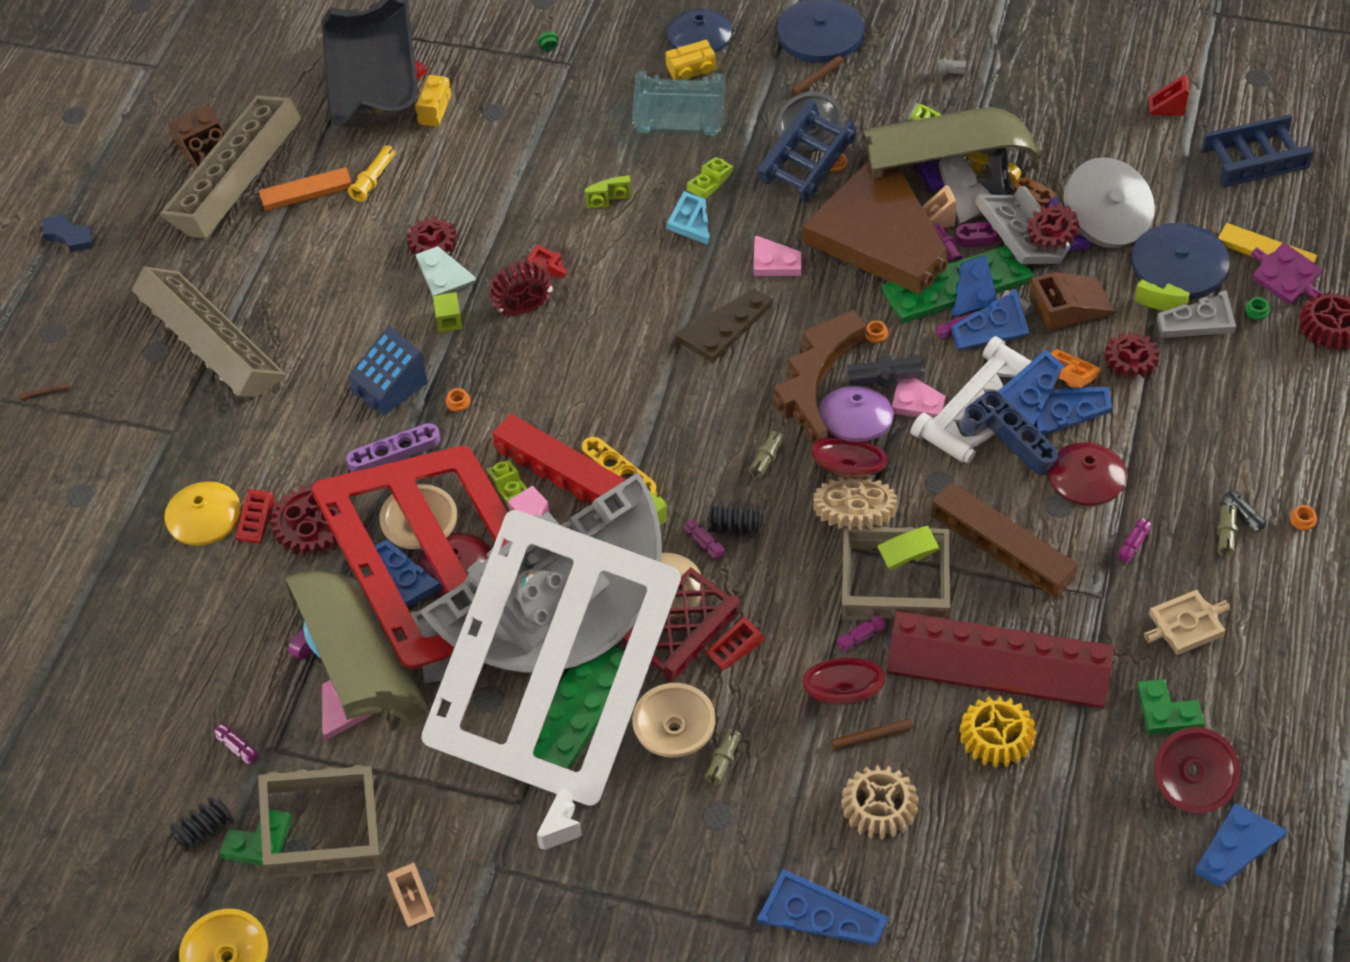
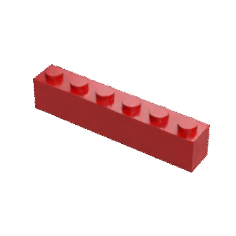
M510 414L492 432L494 447L497 452L511 457L520 466L530 468L539 477L547 478L558 488L572 493L580 501L592 504L598 497L626 480L513 414Z

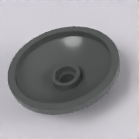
M806 92L790 99L781 108L776 122L779 137L783 135L808 99L816 103L820 117L843 128L844 116L841 106L833 97L825 93ZM817 125L811 126L806 133L828 145H831L837 135ZM803 142L799 143L794 151L803 153L819 151Z

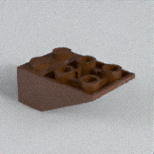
M210 104L169 122L170 135L181 153L195 170L226 133Z
M1052 272L1031 278L1029 298L1048 332L1116 313L1097 277Z

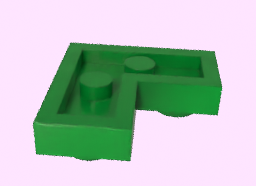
M1165 679L1138 682L1137 691L1148 735L1177 732L1192 727L1204 728L1205 723L1199 700L1171 703Z
M269 809L271 854L281 853L292 821V816L289 812ZM259 821L255 833L228 829L220 851L221 858L263 866L261 821Z

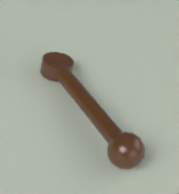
M63 382L60 386L34 392L22 391L19 393V398L21 401H27L29 397L59 390L68 391L70 386L67 382Z

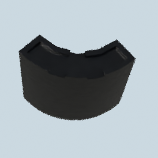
M380 0L369 5V9L358 12V9L343 10L330 8L321 20L328 108L332 122L343 127L365 128L380 125L396 118L410 107L415 101L418 92L408 0Z

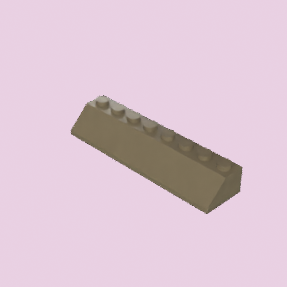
M256 95L160 212L161 217L188 236L207 238L301 120L291 98Z
M143 267L132 289L139 297V301L146 304L155 316L161 318L165 322V326L173 330L178 335V339L192 349L193 354L205 361V365L214 370L219 375L218 378L233 389L232 392L235 395L243 398L246 396L258 397L285 379L287 374L180 272Z

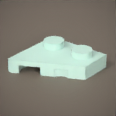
M438 246L416 254L418 264L433 296L448 294L476 283L475 276Z

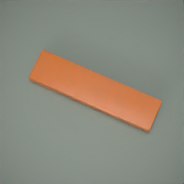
M347 167L262 189L259 190L264 210L268 211L346 190L352 185Z

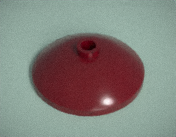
M827 438L817 441L813 444L811 455L818 465L843 479H856L874 475L886 467L888 460L887 454L873 444L864 441H846L840 438Z
M1092 442L1073 443L1060 449L1057 460L1049 471V480L1054 490L1064 499L1083 506L1102 505L1115 499L1122 492L1127 476L1123 461L1114 451L1106 446Z
M451 533L447 537L467 576L469 574L467 569L478 560L480 563H483L488 559L486 555L491 551V548L481 538L468 533ZM422 551L417 566L419 565L429 576L435 578L441 584L424 551ZM444 588L433 593V595L440 598L447 594Z
M837 658L820 662L809 668L804 673L802 682L806 693L814 699L832 705L846 706L867 700L878 693L884 686L885 674L879 665L871 661L859 658Z
M1192 727L1175 732L1162 743L1155 758L1154 776L1160 792L1169 803L1186 812L1207 813L1219 809L1232 798L1240 781V762L1235 749L1226 738L1207 728ZM1190 765H1194L1197 769L1196 774L1193 776L1188 772Z

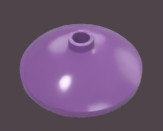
M846 386L836 389L826 395L819 406V415L828 432L846 441L863 442L876 439L885 434L893 422L894 412L889 400L881 393L863 386Z

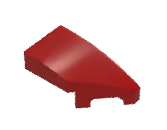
M537 244L526 259L531 263L537 261L539 265H543L550 276L565 278L567 274L566 268L563 267L560 252L555 254Z

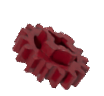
M1049 203V208L1046 209L1044 206H1040L1041 212L1033 211L1034 218H1028L1029 226H1027V232L1031 243L1035 242L1036 248L1043 245L1044 251H1047L1049 247H1053V250L1057 251L1060 245L1065 249L1066 242L1073 243V236L1079 235L1078 228L1080 224L1076 212H1072L1070 206L1063 209L1062 203H1059L1057 207Z
M437 216L433 220L425 217V222L417 220V226L411 225V231L406 233L407 246L410 248L411 254H418L437 246L445 253L446 251L453 252V245H457V234L453 224H447L445 218L438 221Z
M1128 331L1127 336L1118 333V339L1112 337L1110 344L1106 345L1105 361H1108V369L1115 368L1114 374L1116 375L1121 372L1125 379L1128 375H1132L1133 380H1136L1137 375L1146 378L1147 372L1152 374L1154 368L1158 366L1160 350L1156 349L1157 343H1149V336L1141 338L1140 332L1136 336H1133L1131 331Z

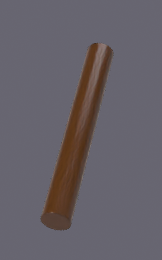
M841 56L835 57L791 88V93L794 96L800 94L841 65L843 58Z
M910 718L831 739V745L833 750L911 730L913 729V724Z

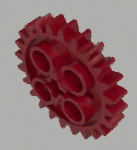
M310 483L309 489L306 490L301 485L299 488L300 492L298 493L290 490V498L282 496L284 503L275 504L277 511H272L273 519L270 520L274 537H276L277 543L282 544L285 551L291 548L293 555L301 550L302 557H305L308 551H311L313 557H315L318 550L326 554L327 547L333 550L336 549L334 543L337 540L312 494L313 483ZM335 506L328 507L332 516L339 514Z

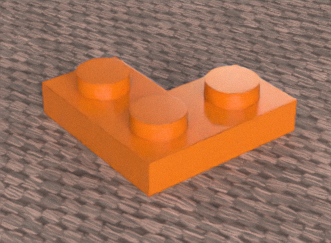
M1058 349L1050 353L1064 365L1059 379L1066 381L1065 383L1070 387L1082 388L1099 376L1101 368Z

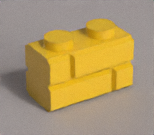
M707 40L665 52L666 66L675 82L688 80L691 77L702 74H709L716 70V56Z
M435 75L427 76L415 105L419 124L436 127L440 125L452 96L451 89L449 88V78Z

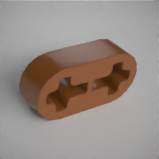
M1019 178L1015 182L1014 194L1018 187L1025 186L1040 206L1046 207L1049 199L1055 198V194L1051 189L1032 179Z

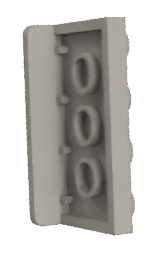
M1025 186L1018 187L1014 195L977 196L975 200L976 205L991 223L992 228L1003 239L1004 244L1015 255L1018 262L1021 264H1060L1070 248L1068 241L1066 242L1065 249L1060 245L1057 251H1054L1053 247H1049L1047 251H1044L1043 245L1036 248L1035 242L1031 243L1027 232V226H1029L1028 218H1034L1032 212L1036 211L1039 213L1041 209L1039 203Z

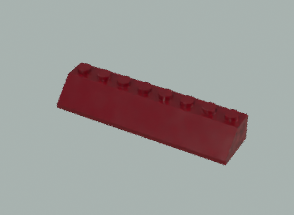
M896 611L887 674L1105 709L1114 645Z

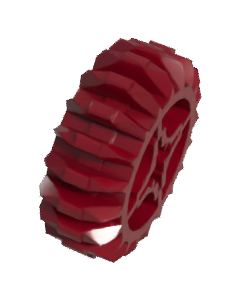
M519 260L517 264L512 265L510 263V266L507 268L501 267V272L494 273L495 278L490 280V286L488 287L489 298L498 312H502L504 316L511 313L514 317L517 314L531 312L534 309L538 310L540 305L546 304V299L551 297L550 293L553 291L552 279L544 266L539 265L537 261L531 263L529 260H526L524 263Z
M1328 291L1325 295L1319 292L1316 297L1311 296L1308 302H1305L1299 315V329L1302 330L1303 336L1308 337L1309 343L1316 342L1317 348L1323 345L1326 346L1327 351L1331 347L1337 351L1341 347L1348 350L1350 347L1349 294L1344 297L1339 292L1333 295Z

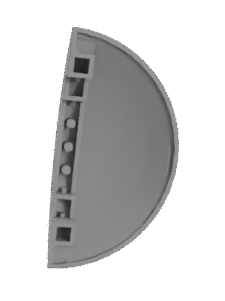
M636 473L601 495L590 506L560 525L661 562L662 544L659 518L653 499L639 473ZM530 545L526 550L517 577L526 571L541 570L559 573L567 582L573 563L565 556ZM606 571L601 572L610 582V585L588 604L564 669L578 666L598 657L624 637L637 620L647 593V588L644 585ZM464 582L419 612L443 639L455 647L475 595ZM507 600L506 605L510 609L509 600ZM474 618L468 635L477 637L482 622ZM520 620L531 634L542 626L525 623ZM499 623L484 663L504 670L533 673L544 641L527 654Z

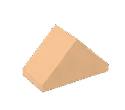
M946 185L922 208L932 225L940 224L943 228L955 226L957 202L950 187Z
M415 863L387 874L407 927L435 916Z

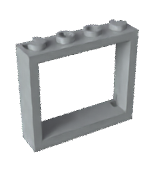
M548 511L541 517L538 514L535 515V517L559 525ZM507 541L508 543L500 549L498 555L506 557L513 542ZM492 550L486 555L488 557L487 560L483 563H480L478 560L467 569L469 574L464 582L474 595ZM602 573L599 574L589 603L610 585V582ZM507 605L499 621L500 625L527 654L545 640L550 625L541 626L531 634Z

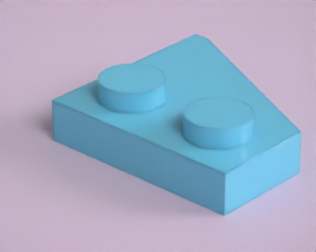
M684 191L667 222L666 229L708 244L710 235L707 228L708 218L705 199Z

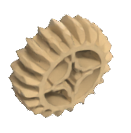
M878 764L875 767V771H871L866 766L864 775L856 771L854 779H849L847 787L843 789L841 803L844 809V817L849 819L851 828L858 826L859 834L868 831L870 839L874 836V833L879 834L882 840L885 838V833H889L893 838L896 836V830L904 833L906 825L911 826L913 823V816L917 815L918 797L915 795L916 788L915 785H910L909 777L901 778L902 773L900 770L891 773L890 766L885 771L880 770ZM861 794H864L866 796L865 805L860 807L857 800ZM899 797L903 804L898 811H896L894 808L895 799Z

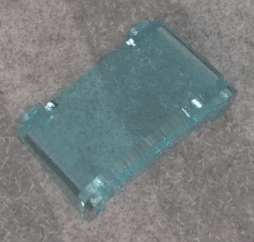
M636 71L632 113L633 126L642 133H648L651 130L704 132L707 135H716L717 132L722 130L727 89L725 74L713 73V79L709 81L708 77H703V81L660 80L658 75H654V79L647 77V71Z

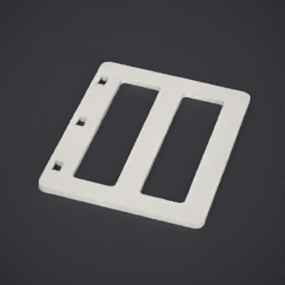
M519 510L508 512L500 528L424 726L422 741L431 748L558 794L560 788L571 791L572 800L589 806L595 805L599 802L677 592L681 580L680 572L675 567ZM504 539L513 542L507 557L498 555ZM530 545H535L570 558L574 564L507 742L505 744H498L461 730L460 724L526 550ZM606 571L644 585L647 588V593L583 766L579 772H574L534 757L533 750L599 574ZM474 618L482 622L477 637L468 635ZM443 699L451 702L446 718L437 716Z

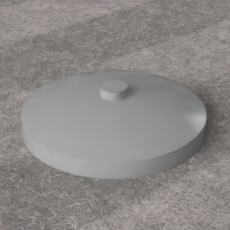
M1095 158L1086 161L1070 175L1065 185L1064 206H1070L1071 211L1076 212L1080 224L1078 232L1096 245L1106 248L1129 246L1148 231L1152 224L1155 210L1152 192L1144 178L1134 168L1122 161L1113 158Z

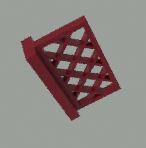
M691 567L681 576L675 597H682L683 608H670L666 625H664L662 632H667L668 642L657 643L656 649H669L670 656L663 663L653 654L650 662L663 673V678L669 683H672L738 613L741 602L733 594L729 597ZM691 577L699 583L700 590L685 591V582ZM701 596L702 607H687L686 597ZM705 596H716L721 602L718 606H706ZM703 613L702 623L689 624L688 614ZM669 614H684L685 624L670 625ZM634 626L624 635L622 641L625 644H628ZM671 631H686L687 638L684 642H672Z

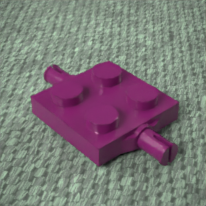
M1285 242L1269 255L1258 247L1251 253V256L1262 262L1261 266L1253 273L1252 279L1291 306L1299 297L1305 294L1310 297H1316L1320 292L1312 285L1322 274L1323 269Z

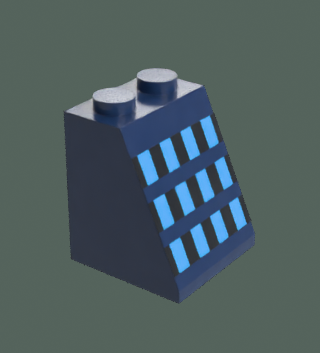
M390 326L385 329L348 374L352 393L356 397L364 399L371 410H377L383 416L428 384L421 351Z

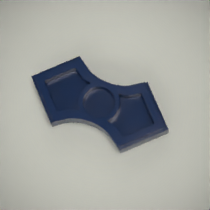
M65 214L42 218L45 240L61 241L68 246L69 251L93 247L89 225H74L66 219Z

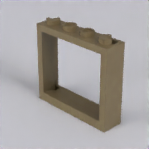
M881 526L873 527V529L863 527L862 531H860L857 527H853L852 530L844 527L842 620H869L876 615H880L884 621H895L896 611L949 619V529L930 528L940 548V599L850 596L851 548L878 549V545L918 528H888Z
M355 765L350 768L339 769L328 767L314 771L297 770L289 773L269 772L264 775H258L264 879L379 869V847L371 766ZM364 786L369 846L271 854L268 793Z

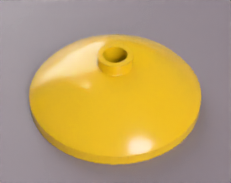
M210 481L195 483L180 490L169 501L165 510V524L169 533L176 540L184 544L194 546L212 544L226 537L236 527L241 516V504L236 493L224 484Z
M238 909L213 911L198 919L188 929L181 942L179 960L180 962H224L226 957L232 956V959L228 962H265L268 953L267 935L261 923L245 911Z

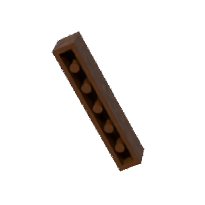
M951 482L932 500V517L1053 598L1057 599L1075 580L1078 564L1070 557L1062 555L1053 549L1049 543L1041 541L1032 535L1028 529L1021 528L1005 514H1000L985 501L977 499L964 487H959Z

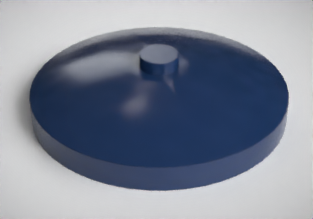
M803 0L797 2L782 13L777 25V36L782 48L795 58L814 63L830 62L837 56L847 57L859 47L864 34V23L861 15L855 8L840 0Z
M1168 223L1151 228L1139 237L1133 249L1132 268L1139 281L1144 280L1162 289L1169 283L1189 292V300L1197 299L1211 294L1223 284L1228 273L1229 254L1221 240L1206 229L1185 223Z

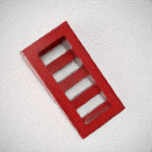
M248 490L236 534L237 541L261 544L276 504L272 492ZM246 529H255L257 532H249Z
M744 616L710 646L705 653L724 671L759 646L765 639L762 633ZM744 632L750 635L748 639L742 635ZM738 638L743 644L738 646L733 640ZM727 644L734 648L735 651L733 653L725 647ZM721 650L727 658L723 660L716 652Z

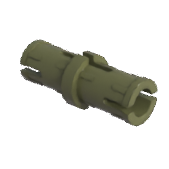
M777 431L770 432L765 444L757 450V457L748 469V472L753 477L758 471L759 473L756 478H762L769 464L775 461L776 453L785 440L781 433H778L775 439Z
M1224 505L1220 508V524L1217 528V535L1219 536L1217 552L1223 556L1224 549H1226L1225 557H1230L1235 554V537L1238 534V527L1236 526L1237 508L1232 506L1231 513H1229V505Z
M726 729L719 748H716L712 754L713 761L708 772L705 774V779L712 783L715 776V785L722 783L728 765H732L734 761L733 754L742 738L741 734L737 731L734 732L732 737L733 729Z

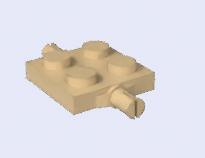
M1198 590L1152 607L1150 608L1149 615L1157 628L1144 632L1145 640L1151 643L1157 639L1164 638L1175 654L1179 655L1221 638L1225 634V629L1219 622L1217 615L1230 611L1229 603L1223 600L1215 605H1210V603L1203 599Z

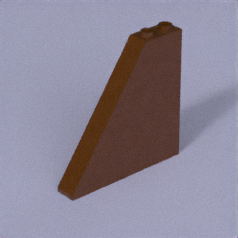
M868 161L802 225L803 241L805 244L919 295L927 287L931 286L934 279L940 273H943L948 265L946 248L898 166L883 169V177L873 178L871 164Z

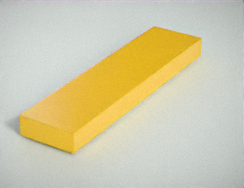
M1226 223L1218 237L1225 247L1251 256L1256 247L1269 255L1282 244V242ZM1291 246L1315 263L1316 254Z

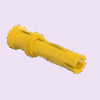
M385 145L368 169L360 172L356 183L348 188L351 198L358 202L365 201L369 190L374 189L376 186V179L396 155L395 150L388 154L392 147Z

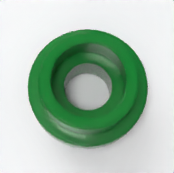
M544 32L537 39L538 46L543 51H552L558 46L559 38L556 33Z
M1255 297L1246 304L1245 313L1254 320H1263L1269 316L1270 306L1264 298Z

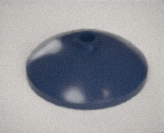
M699 8L685 11L675 17L668 27V40L675 49L707 40L714 53L725 48L732 38V26L729 20L724 15L710 9Z

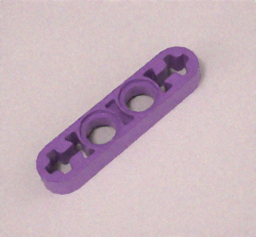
M423 424L354 449L346 457L348 468L351 472H356L392 463L434 448L441 440L439 429L434 424ZM403 441L412 442L407 448L399 447V444ZM379 450H388L385 456L375 455Z

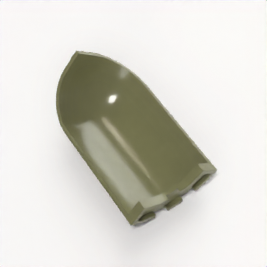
M993 107L972 109L862 130L866 157L869 156L873 178L883 177V169L1004 147L1028 150L1032 169L1037 167V160L1041 159L1039 145L1035 146L1025 124L1012 113Z
M307 571L284 577L293 606L298 605L347 720L366 714H380L381 709L389 710L391 715L401 718L407 727L428 718L430 710L411 670L405 668L400 663L358 581L331 571Z

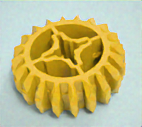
M1000 695L997 701H993L990 696L986 698V703L978 699L975 706H969L967 713H964L962 716V724H960L961 742L965 744L966 753L973 752L972 757L974 760L982 758L984 766L988 761L993 762L995 768L999 763H1003L1007 768L1010 760L1018 764L1020 757L1026 758L1028 751L1033 748V739H1035L1036 735L1034 719H1030L1029 710L1022 711L1023 706L1021 703L1014 706L1012 698L1007 700V702L1002 701ZM989 719L987 723H983L981 727H977L981 722ZM1014 736H1019L1015 741L1006 744V742L1012 740Z

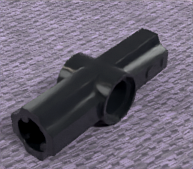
M884 354L877 357L875 362L848 365L850 386L876 383L881 387H891L896 384L897 380L925 377L922 356L896 359L892 355Z

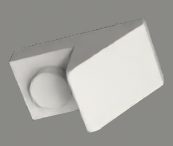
M560 788L537 833L539 848L546 850L582 835L580 823L570 819L575 809L571 791Z

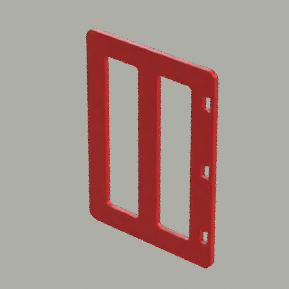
M457 446L319 480L312 487V494L400 663L408 669H415L449 659L455 647L439 634L431 637L422 636L349 498L381 489H389L445 592L448 593L463 584L467 574L415 481L454 472L494 541H496L504 518L508 513L473 451L466 446ZM335 506L339 514L332 516L328 507ZM504 539L501 548L508 543L506 539ZM367 567L372 576L365 578L360 568ZM401 630L406 640L398 642L394 632Z

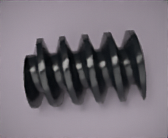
M712 501L708 515L709 531L715 532L718 526L720 534H724L728 528L729 534L735 535L738 529L740 536L744 537L749 530L750 537L755 538L758 531L759 534L761 532L764 513L763 506H760L758 512L754 513L753 505H750L748 510L744 511L742 503L739 504L737 510H734L733 502H730L727 509H724L722 501H719L717 507L713 506Z
M209 797L207 800L209 807L200 803L198 805L200 814L190 810L188 813L190 821L181 816L179 818L180 827L175 823L169 825L173 837L186 854L185 847L187 846L194 851L197 849L195 840L198 839L203 844L206 843L205 833L215 837L214 827L217 826L224 831V820L229 821L231 824L235 823L233 816L220 798L217 801L215 798Z

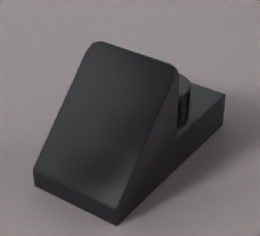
M997 148L989 158V169L982 170L976 179L993 195H1009L1012 189L1007 148Z

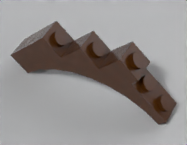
M854 310L804 330L803 342H801L803 353L788 358V370L786 372L789 380L774 386L772 402L775 409L781 411L786 419L793 416L798 425L801 424L805 429L806 437L810 442L816 443L828 438V430L819 415L816 404L818 388L826 372L845 353L865 342L866 326Z

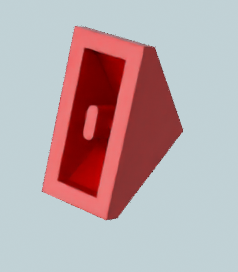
M1184 74L1149 96V113L1152 115L1185 116L1189 95L1188 76Z

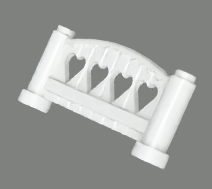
M994 336L984 349L983 357L988 362L934 419L928 414L922 413L915 420L910 431L918 439H926L962 463H970L976 454L973 448L995 434L987 427L975 436H962L956 423H960L965 408L985 392L991 390L999 391L1003 384L998 376L1014 378L1032 362L1005 346V341L997 336Z

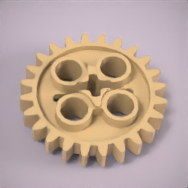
M838 477L837 482L830 479L829 484L822 483V488L816 489L813 510L816 511V516H821V521L829 520L830 526L837 523L839 529L848 526V530L857 527L862 531L863 526H867L869 529H873V524L881 527L882 521L889 523L890 518L895 517V512H897V495L894 494V489H889L888 484L881 485V480L872 482L871 477L866 480L862 478H848L844 480L842 477Z

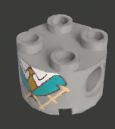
M541 570L523 572L516 577L508 598L510 609L515 617L525 623L549 626L567 582L562 575L555 572Z

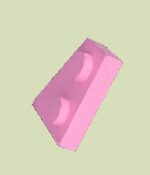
M755 236L754 276H801V252Z
M916 378L898 380L892 404L894 414L918 417L920 414L926 413L934 419L944 408L945 395Z
M331 680L322 684V733L325 740L372 716V714H366L347 720Z

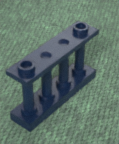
M809 99L757 169L761 181L770 184L772 179L777 177L799 188L800 198L805 204L810 197L816 194L820 183L847 146L854 142L857 134L852 120H849L844 128L820 117L816 103ZM817 125L837 135L831 146L806 134L811 126ZM803 142L825 154L816 163L794 152V149L799 143ZM791 160L812 172L804 181L782 170L783 164Z
M1291 114L1205 133L1202 151L1205 153L1215 150L1223 163L1220 183L1223 187L1310 168L1314 151L1310 145L1298 148L1289 134L1293 118ZM1280 136L1288 150L1276 152L1268 138ZM1258 141L1266 155L1254 157L1246 143ZM1237 146L1245 160L1233 162L1225 148Z

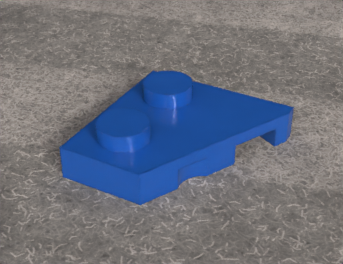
M982 256L962 262L959 270L960 279L955 291L957 293L955 307H952V315L954 316L989 306L997 300L987 257Z

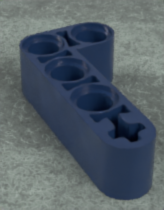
M991 390L985 392L965 408L959 423L960 430L964 434L975 436L989 427L1036 474L1046 475L1054 466L1058 457V451L1055 446L998 391Z

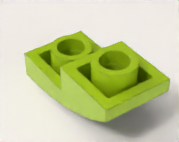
M715 157L702 166L701 174L687 182L686 190L706 199L728 178L734 166Z
M630 175L607 179L585 189L586 207H609V200L632 198Z
M1141 280L1136 288L1134 302L1166 311L1184 304L1187 305L1190 293L1169 283L1162 289Z
M510 460L499 462L486 470L495 489L509 509L508 501L525 491L527 487L520 480L517 469Z
M928 526L906 532L877 546L890 571L913 559L919 561L940 549Z

